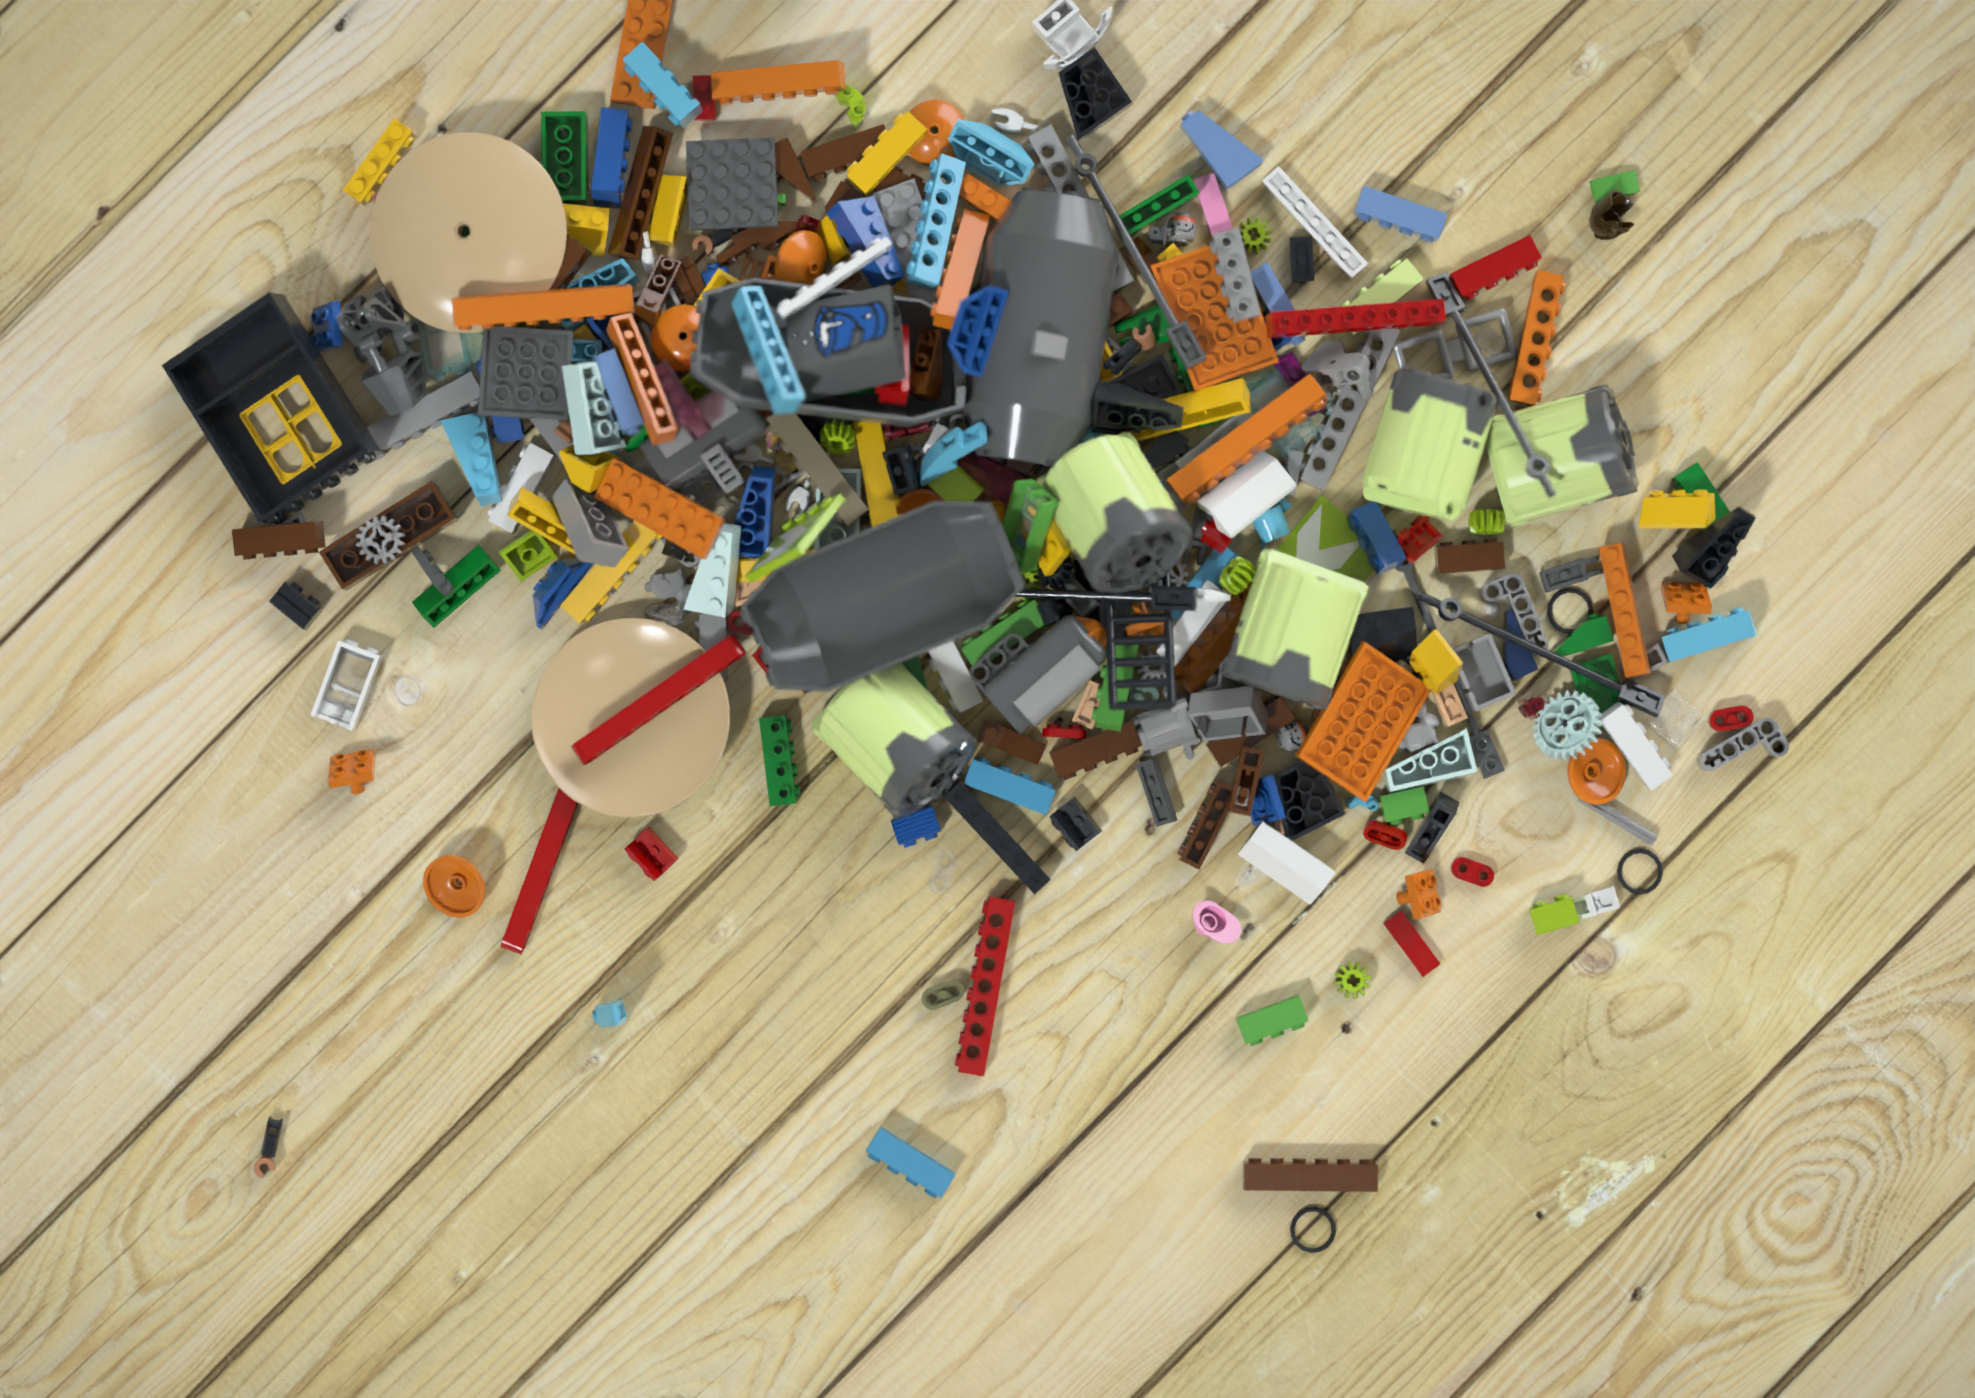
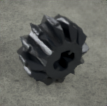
M1067 555L1059 568H1057L1058 571H1055L1053 575L1045 576L1040 571L1038 576L1043 578L1042 583L1046 586L1049 585L1051 589H1055L1057 586L1060 589L1064 588V582L1071 584L1069 576H1075V573L1071 570L1076 567L1073 562H1070L1071 557Z

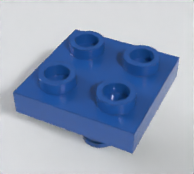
M332 301L313 308L311 314L314 330L312 341L320 353L342 346V335L344 334L337 321V316L341 312L340 302Z
M1273 775L1258 779L1250 815L1253 826L1259 825L1262 821L1268 823L1286 818L1277 790V783Z

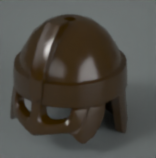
M1612 190L1592 207L1589 225L1594 232L1595 238L1612 240L1628 232L1634 226V223L1623 222L1622 217L1632 208L1633 204L1621 191Z

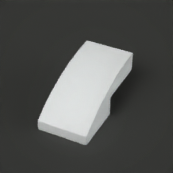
M1614 886L1573 898L1580 920L1620 908Z

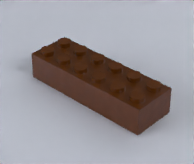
M430 481L376 515L379 521H381L382 516L387 517V522L390 519H394L395 523L393 526L400 525L401 529L398 532L405 534L404 537L400 538V541L404 542L405 545L399 546L402 553H395L396 559L411 551L414 546H419L458 521L457 516L433 481ZM382 525L384 532L393 533L389 527ZM359 527L319 551L342 590L346 591L395 561L390 557L387 564H384L382 559H380L379 564L374 563V558L370 561L366 560L368 554L361 555L359 552L363 548L356 546V543L361 542V539L356 537V534H362ZM372 529L368 532L366 538L370 537L373 532ZM379 535V539L376 540V543L382 545V541L385 540V537ZM395 542L390 544L388 551L393 548ZM368 547L372 553L379 555L377 548Z

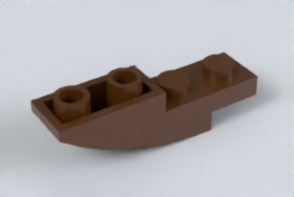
M778 221L779 227L748 228L731 236L730 238L734 245L716 257L721 266L727 265L729 267L738 261L737 257L742 254L749 255L758 249L756 246L759 244L764 251L767 249L773 251L781 245L780 242L795 233L798 222Z

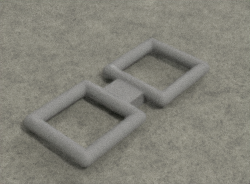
M1504 308L1464 320L1467 327L1470 328L1499 318L1508 351L1485 358L1488 366L1514 359L1518 355L1508 316ZM1457 325L1455 327L1458 337L1445 340L1443 330L1438 328L1395 342L1393 346L1399 370L1403 367L1407 368L1402 349L1433 339L1437 341L1445 372L1434 376L1447 380L1452 379L1455 376L1452 363L1463 359L1469 372L1480 370L1477 363L1474 362L1473 355Z

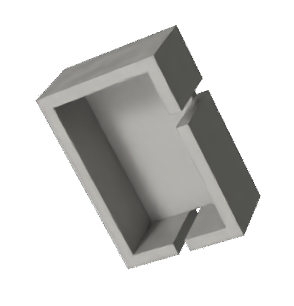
M1491 633L1471 640L1469 644L1467 642L1452 648L1463 662L1458 680L1462 689L1468 690L1465 696L1472 712L1516 695Z
M1244 686L1191 693L1188 716L1194 727H1196L1202 741L1242 737L1245 716H1248L1245 730L1246 736L1265 734L1268 711L1255 687Z

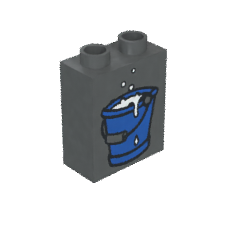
M890 285L813 301L788 317L787 326L778 328L804 394L802 402L906 379L901 313Z

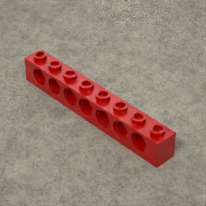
M1444 299L1276 311L1269 313L1265 320L1267 338L1270 339L1438 326L1446 321Z
M989 896V900H984L982 913L986 914L985 922H980L978 935H981L982 939L981 944H976L974 957H978L977 966L972 965L970 979H974L973 988L968 987L966 1000L970 1001L969 1010L964 1009L962 1021L966 1023L965 1032H960L958 1043L963 1046L961 1054H956L954 1065L959 1067L958 1072L983 1077L985 1075L1015 907L1014 900ZM993 914L1002 916L1003 922L1000 926H993L990 923V917ZM989 936H996L999 944L995 948H989L986 945V939ZM985 958H992L995 961V966L991 970H986L982 966V961ZM985 979L991 983L989 991L982 992L979 990L978 983L981 980ZM979 1001L987 1005V1010L982 1014L974 1010V1005ZM978 1023L982 1025L983 1032L980 1035H973L970 1028L973 1024ZM975 1045L979 1048V1054L976 1057L967 1055L966 1050L969 1046Z

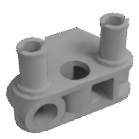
M1342 340L1323 342L1302 364V369L1306 376L1312 375L1325 391L1328 401L1333 398L1331 386L1356 384L1361 398H1369L1373 395L1374 390L1368 380L1370 377V360L1361 353H1347Z

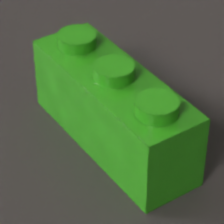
M1296 995L1236 1017V1021L1244 1043H1250L1251 1046L1262 1043V1038L1271 1035V1038H1276L1284 1034L1283 1030L1292 1028V1031L1305 1027L1304 1023L1308 1022V1018L1300 996Z

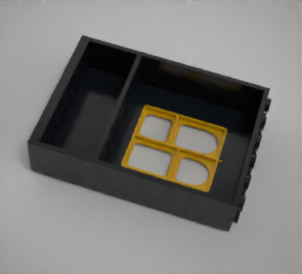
M268 292L162 365L259 523H276V525L282 523L288 518L287 514L292 511L294 513L300 511L306 506L305 502L310 499L312 501L318 499L323 495V490L328 487L330 489L336 487L341 483V478L357 473L359 466L375 461L377 459L376 455L382 452L286 297L282 294ZM298 382L309 397L310 404L295 415L289 416L279 401L278 395ZM267 402L272 405L287 430L285 435L270 445H266L249 419L250 413ZM315 412L320 415L332 435L331 447L324 453L313 452L297 429L299 422ZM293 441L303 456V463L298 471L286 473L278 466L273 458V454Z

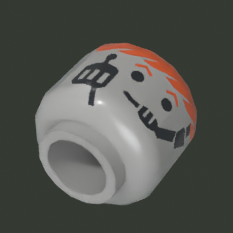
M1180 212L1168 220L1167 227L1171 228V244L1174 243L1177 247H1186L1195 240L1196 221L1189 214Z
M1299 720L1291 721L1275 733L1279 747L1289 752L1299 749L1309 732V728Z

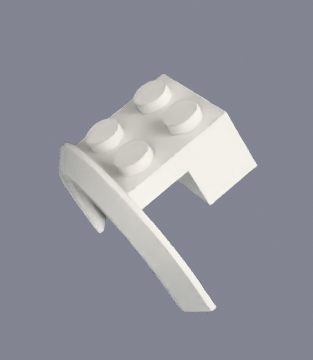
M1057 0L1033 20L1032 26L1035 33L1059 58V60L1055 59V56L1052 55L1043 63L1044 69L1047 71L1064 69L1091 50L1109 28L1113 13L1112 7L1110 6L1101 14V21L1095 31L1081 16L1080 9L1072 0Z

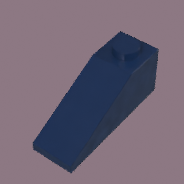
M1512 609L1504 611V630L1525 639ZM1503 639L1502 661L1511 681L1538 670L1530 651Z

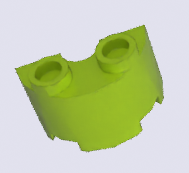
M846 85V90L839 91V94L835 95L841 106L846 105L850 108L847 112L848 118L855 130H857L865 119L866 104L862 94L857 89Z

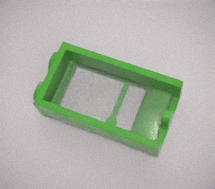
M1033 479L1015 481L1002 522L1020 567V573L1038 570L1036 565L1044 546L1054 509L1059 504L1056 499Z

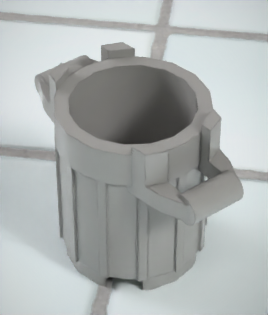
M1164 687L1163 694L1167 699L1166 687ZM1183 694L1176 697V706L1174 708L1152 709L1132 718L1146 757L1154 756L1183 745L1184 754L1187 759L1191 760L1194 758L1195 754L1191 746L1200 743V739L1194 731L1186 710L1188 704Z

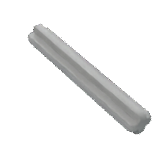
M1578 798V802L1649 845H1653L1656 841L1657 835L1609 805L1588 804Z

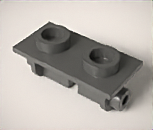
M1167 221L1164 222V226H1152L1147 235L1148 242L1162 245V250H1164L1166 244H1169L1171 228L1167 227Z

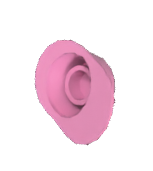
M1204 900L1194 907V927L1200 935L1211 937L1215 941L1225 944L1235 942L1240 937L1241 925L1238 919L1218 904Z

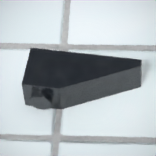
M1178 431L1159 435L1145 454V458L1152 469L1156 470L1173 461L1178 455L1182 457L1189 448L1186 444L1189 439Z
M1440 792L1429 808V813L1425 815L1409 843L1405 854L1424 864L1456 815L1460 802Z

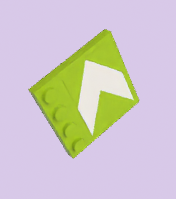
M840 493L833 497L827 496L819 505L817 503L812 505L807 512L803 510L793 520L791 518L787 519L781 525L783 528L746 574L747 580L752 583L802 555L846 499Z
M1322 495L1276 550L1277 552L1365 582L1374 571L1369 565L1365 551L1359 546L1355 532L1348 525L1347 516Z

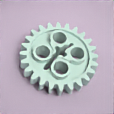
M1566 691L1564 697L1557 693L1556 700L1550 696L1551 703H1545V709L1538 712L1540 717L1533 719L1538 723L1532 726V729L1536 732L1532 735L1537 740L1535 744L1544 754H1547L1550 758L1555 757L1558 761L1562 757L1568 761L1570 755L1577 759L1578 752L1585 755L1584 749L1586 747L1592 749L1591 741L1598 742L1594 737L1595 734L1602 733L1597 728L1603 725L1599 720L1603 717L1598 711L1600 708L1594 704L1595 702L1590 697L1588 698L1584 693L1580 695L1577 691H1574L1573 695Z

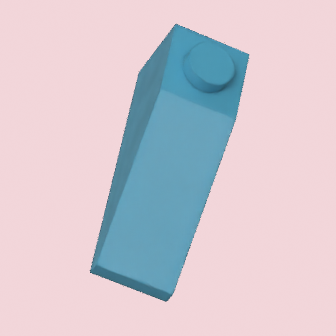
M623 999L595 1005V1010L592 1011L594 1023H598L599 1028L618 1026L628 1021Z

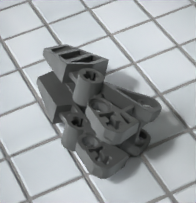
M385 285L377 287L372 294L373 298L368 301L362 295L350 299L344 306L346 310L338 314L337 321L342 333L354 345V353L357 359L362 363L368 361L371 369L364 371L362 382L390 416L414 407L426 395L424 352H414L410 342L420 338L417 324L412 320L404 321L401 306L387 291ZM390 333L399 357L386 363L382 357L383 346L381 343L387 337V334Z

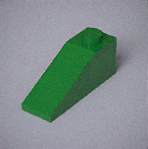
M1599 612L1586 616L1587 620L1582 621L1551 652L1564 657L1614 641L1607 616H1600Z

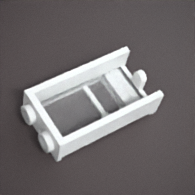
M345 639V642H337L310 716L321 718L332 724L348 728L351 731H356L358 721L383 656L378 655L379 650L368 646L364 650L357 647V642Z

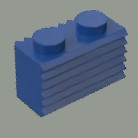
M933 806L912 813L909 817H899L898 819L890 820L898 845L903 844L904 848L917 844L916 839L922 837L925 838V841L938 837L937 832L941 831Z

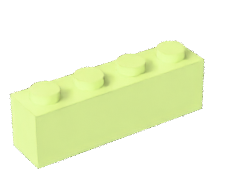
M1399 259L1389 267L1392 271L1387 275L1381 273L1372 281L1374 283L1369 289L1366 287L1362 288L1355 294L1357 298L1350 303L1347 300L1341 306L1397 302L1422 282L1423 277L1408 259L1403 262ZM1349 332V333H1350L1352 336H1354L1357 332Z

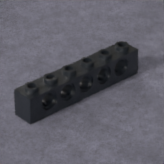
M961 782L944 796L1034 895L1051 880Z

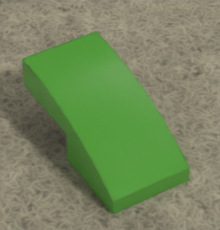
M1635 170L1589 181L1594 203L1601 201L1612 190H1619L1625 195L1640 192Z

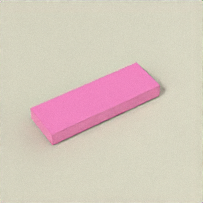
M1215 173L1194 179L1193 182L1200 192L1198 198L1211 237L1213 234L1232 230L1233 228Z

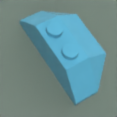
M958 119L948 137L957 159L966 162L965 168L997 187L1024 184L1035 165L1022 145L984 123Z

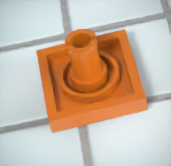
M1662 582L1661 593L1666 612L1677 613L1675 619L1677 623L1688 624L1690 622V613L1711 614L1712 605L1707 586L1700 582Z
M1138 602L1132 604L1135 614H1149L1146 602L1139 603L1142 611L1139 608ZM1164 622L1134 624L1125 628V636H1147L1152 633L1154 635H1161L1164 633Z
M374 749L359 750L349 754L341 753L330 757L328 775L330 788L350 785L352 794L363 793L365 791L363 782L374 781L376 759Z
M1433 869L1406 875L1407 890L1396 893L1398 904L1410 903L1413 920L1440 913L1441 899L1437 893V879L1433 874Z

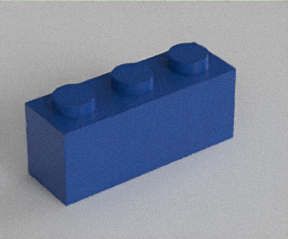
M1370 502L1352 510L1347 517L1348 525L1355 532L1359 546L1365 551L1371 568L1379 575L1400 566L1407 557L1378 503Z

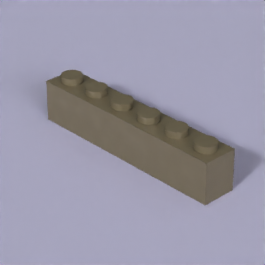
M773 413L766 419L769 422L767 428L774 437L778 434L783 441L780 443L787 455L791 452L796 458L793 463L799 471L805 470L810 476L806 480L814 490L819 488L822 492L821 500L823 501L827 496L833 497L839 493L846 499L834 514L840 525L845 523L849 527L869 512V509L796 413Z

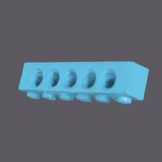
M940 154L929 165V172L931 174L924 187L926 196L920 206L921 218L915 227L917 236L910 250L912 259L906 268V274H908L906 282L928 290H932L939 285L966 162ZM940 177L945 179L946 184L941 181ZM936 197L941 200L942 205L937 202ZM931 217L936 220L937 225L932 222ZM927 238H929L932 241L933 245H930L928 243ZM922 258L928 262V266L923 263Z
M761 286L741 287L731 304L774 414L795 413L804 399V394Z

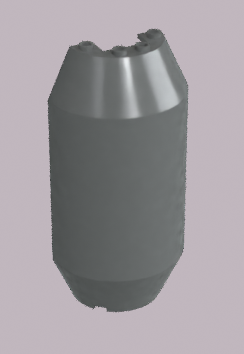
M1023 187L1021 191L1015 194L987 236L979 291L992 286L1007 290L1009 293L982 377L970 374L965 375L964 386H966L963 413L967 427L970 428L981 421L986 425L987 443L974 450L975 456L992 459H1010L1041 464L1043 467L1052 468L1063 455L1081 443L1092 426L1094 397L1098 381L1100 380L1119 258L1105 208L1100 204V199L1078 197L1079 193L1073 191H1066L1065 194L1056 193L1057 190L1053 188H1043V191H1035L1034 189ZM1034 331L1067 337L1065 359L1030 354Z
M751 278L703 292L702 300H697L696 313L699 314L698 329L693 330L692 343H695L696 347L695 350H691L690 375H694L696 380L740 407L773 411L731 303L741 287L761 286L778 329L787 326V319L782 322L779 321L776 317L777 309H779L777 306L786 299L791 301L797 297L796 293L807 286L809 289L813 285ZM832 288L814 301L858 291ZM894 296L901 313L902 324L909 325V361L911 369L921 328L942 331L943 382L938 402L918 400L909 393L905 406L878 403V394L837 395L801 402L795 413L912 427L962 411L965 405L966 386H963L964 372H962L947 345L951 330L933 325L934 316L930 315L932 304L923 299ZM737 384L742 385V390L737 387Z
M934 501L801 556L775 569L741 605L743 611H740L743 622L745 624L748 623L750 627L753 626L754 628L752 632L756 644L760 643L763 652H760L761 658L765 665H769L766 678L770 686L774 685L775 689L829 692L987 627L1025 587V583L1007 534L991 503Z

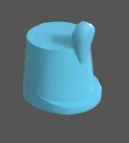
M1281 504L1272 506L1252 522L1259 535L1262 551L1263 549L1268 550L1265 543L1290 532Z

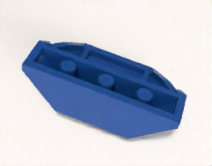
M988 286L960 301L947 345L962 372L982 377L1009 291Z
M578 558L560 560L558 563L553 562L547 570L549 575L544 581L540 579L533 588L535 591L533 594L536 626L539 629L543 630L560 608V605L571 594L594 563L582 562Z

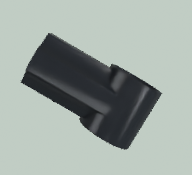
M1053 598L1036 606L1045 627L1058 622L1066 615H1072L1073 608L1064 599L1055 601Z

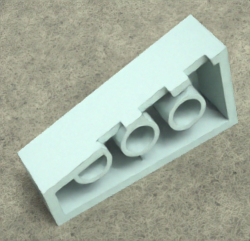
M596 362L562 366L575 455L595 454L627 447L624 439L621 440L618 430H620L618 421H614L611 413L612 405L610 400L606 399L604 393L606 388Z
M728 523L723 524L707 559L700 560L684 610L726 617L734 610L741 526Z
M1467 729L1386 769L1383 775L1388 794L1475 774L1477 768Z

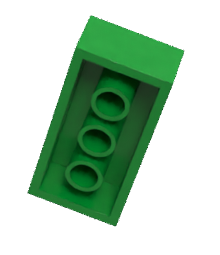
M585 111L541 112V165L556 185L563 204H589L588 115Z

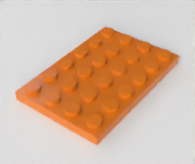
M1209 245L1150 266L1154 279L1179 323L1184 320L1187 321L1207 357L1206 361L1187 370L1194 391L1214 386L1279 363L1271 338H1267L1266 324L1261 310V315L1258 318L1234 324L1232 318L1228 319L1225 306L1228 305L1227 297H1222L1220 284H1223L1221 275L1217 276L1214 263L1218 262L1216 253H1211Z
M1361 642L1332 691L1328 707L1321 710L1295 756L1361 801L1367 802L1432 689L1429 690L1424 682L1368 643Z

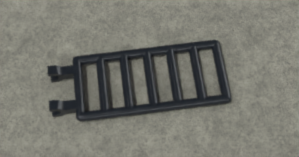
M1167 571L1168 574L1160 579L1162 580V586H1171V573ZM1105 600L1109 708L1111 710L1174 708L1176 706L1172 610H1163L1162 614L1114 615V603L1143 601ZM1164 622V635L1115 637V624ZM1165 644V656L1116 658L1115 646ZM1166 665V678L1117 680L1116 667ZM1166 687L1167 700L1117 701V689Z

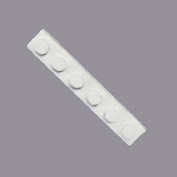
M1279 166L1262 180L1267 189L1350 279L1368 264Z
M888 237L882 240L880 238L875 239L868 245L869 249L864 252L862 250L857 251L850 257L851 261L846 264L841 262L832 269L833 273L827 277L825 274L814 281L815 285L809 289L807 286L796 293L797 297L791 301L786 299L777 306L779 309H777L776 317L780 322L784 321L890 250L892 243Z

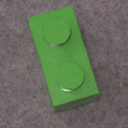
M1424 786L1378 796L1384 822H1390V825L1403 823L1402 818L1411 817L1412 820L1425 818L1424 813H1429Z

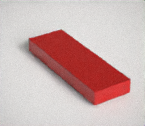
M1401 910L1383 923L1422 977L1440 965L1438 959Z

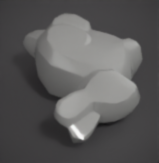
M683 568L676 569L673 572L651 575L650 582H647L644 586L645 591L652 592L663 599L675 597L678 600L677 611L680 615L691 612L684 610L692 583H687Z
M1425 703L1416 716L1418 722L1411 724L1398 747L1404 749L1407 754L1439 743L1435 728L1440 725V721L1434 714L1428 713Z

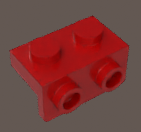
M1419 515L1411 523L1412 527L1410 529L1405 527L1396 536L1407 557L1406 559L1412 565L1443 538V535L1428 521L1430 519L1429 516L1422 517Z
M650 826L624 848L630 859L635 861L643 869L644 874L653 881L663 875L679 859Z

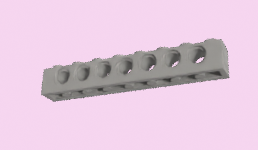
M1049 125L1028 136L1029 143L1026 144L1031 156L1036 155L1039 161L1036 165L1041 175L1046 174L1049 180L1047 183L1048 188L1056 189V193L1063 194V188L1072 187L1075 192L1079 193L1078 197L1090 198L1053 126ZM1045 148H1051L1054 151V155L1046 158L1041 152ZM1060 167L1064 170V175L1062 177H1055L1052 174V170ZM1117 247L1116 250L1119 258L1113 294L1134 282Z
M1398 329L1365 331L1366 341L1364 344L1360 342L1355 353L1364 354L1372 363V369L1369 370L1370 377L1368 378L1372 388L1400 333ZM1371 341H1380L1382 344L1381 350H1373L1370 346ZM1351 385L1338 387L1335 393L1338 395L1336 403H1330L1326 412L1329 417L1326 423L1321 422L1316 432L1320 436L1316 443H1311L1307 454L1310 455L1307 463L1302 462L1298 480L1320 491L1325 489L1368 398H1361L1359 390H1354ZM1342 400H1351L1353 408L1345 410L1342 407ZM1334 419H1340L1343 422L1342 430H1335L1333 428L1332 421ZM1324 439H1331L1333 441L1334 447L1332 450H1326L1323 447L1322 442ZM1319 458L1323 460L1324 468L1322 470H1317L1313 467L1314 459Z

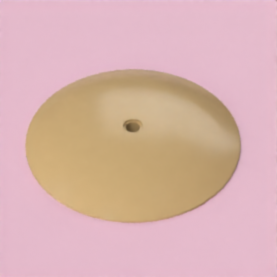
M460 132L447 134L427 141L413 149L395 165L384 180L374 202L371 215L370 244L375 267L387 291L404 310L428 325L450 332H483L481 325H473L470 330H459V327L454 326L451 297L549 290L558 276L566 250L567 223L565 210L560 194L550 175L532 155L521 147L503 138L485 133ZM468 226L470 234L468 237L463 238L461 231L464 227ZM504 323L495 324V326L504 327Z
M622 618L602 622L585 629L566 642L552 657L543 671L536 687L532 705L531 725L536 751L546 772L554 783L579 804L596 812L618 817H642L657 814L677 806L696 793L706 783L720 762L729 735V697L721 673L711 678L587 765L581 763L571 746L706 651L695 640L677 628L662 622L642 618Z

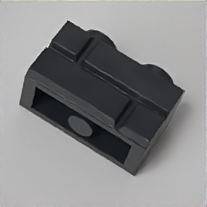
M911 445L882 452L884 461L887 463L886 468L894 495L922 488Z
M285 581L269 602L303 630H307L323 611L319 607L321 602L312 595L309 597L305 596L302 593L304 589L296 582L289 583Z

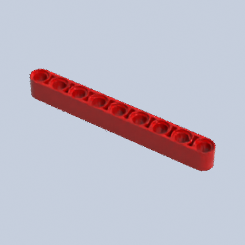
M734 634L726 637L576 741L571 748L583 765L589 764L742 658L747 652Z
M560 788L557 790L500 946L522 955L578 806V802L570 798Z

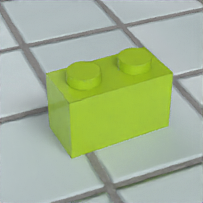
M1564 893L1555 896V901L1546 903L1545 900L1532 903L1533 907L1529 908V912L1537 935L1580 923L1572 895L1567 897V894Z

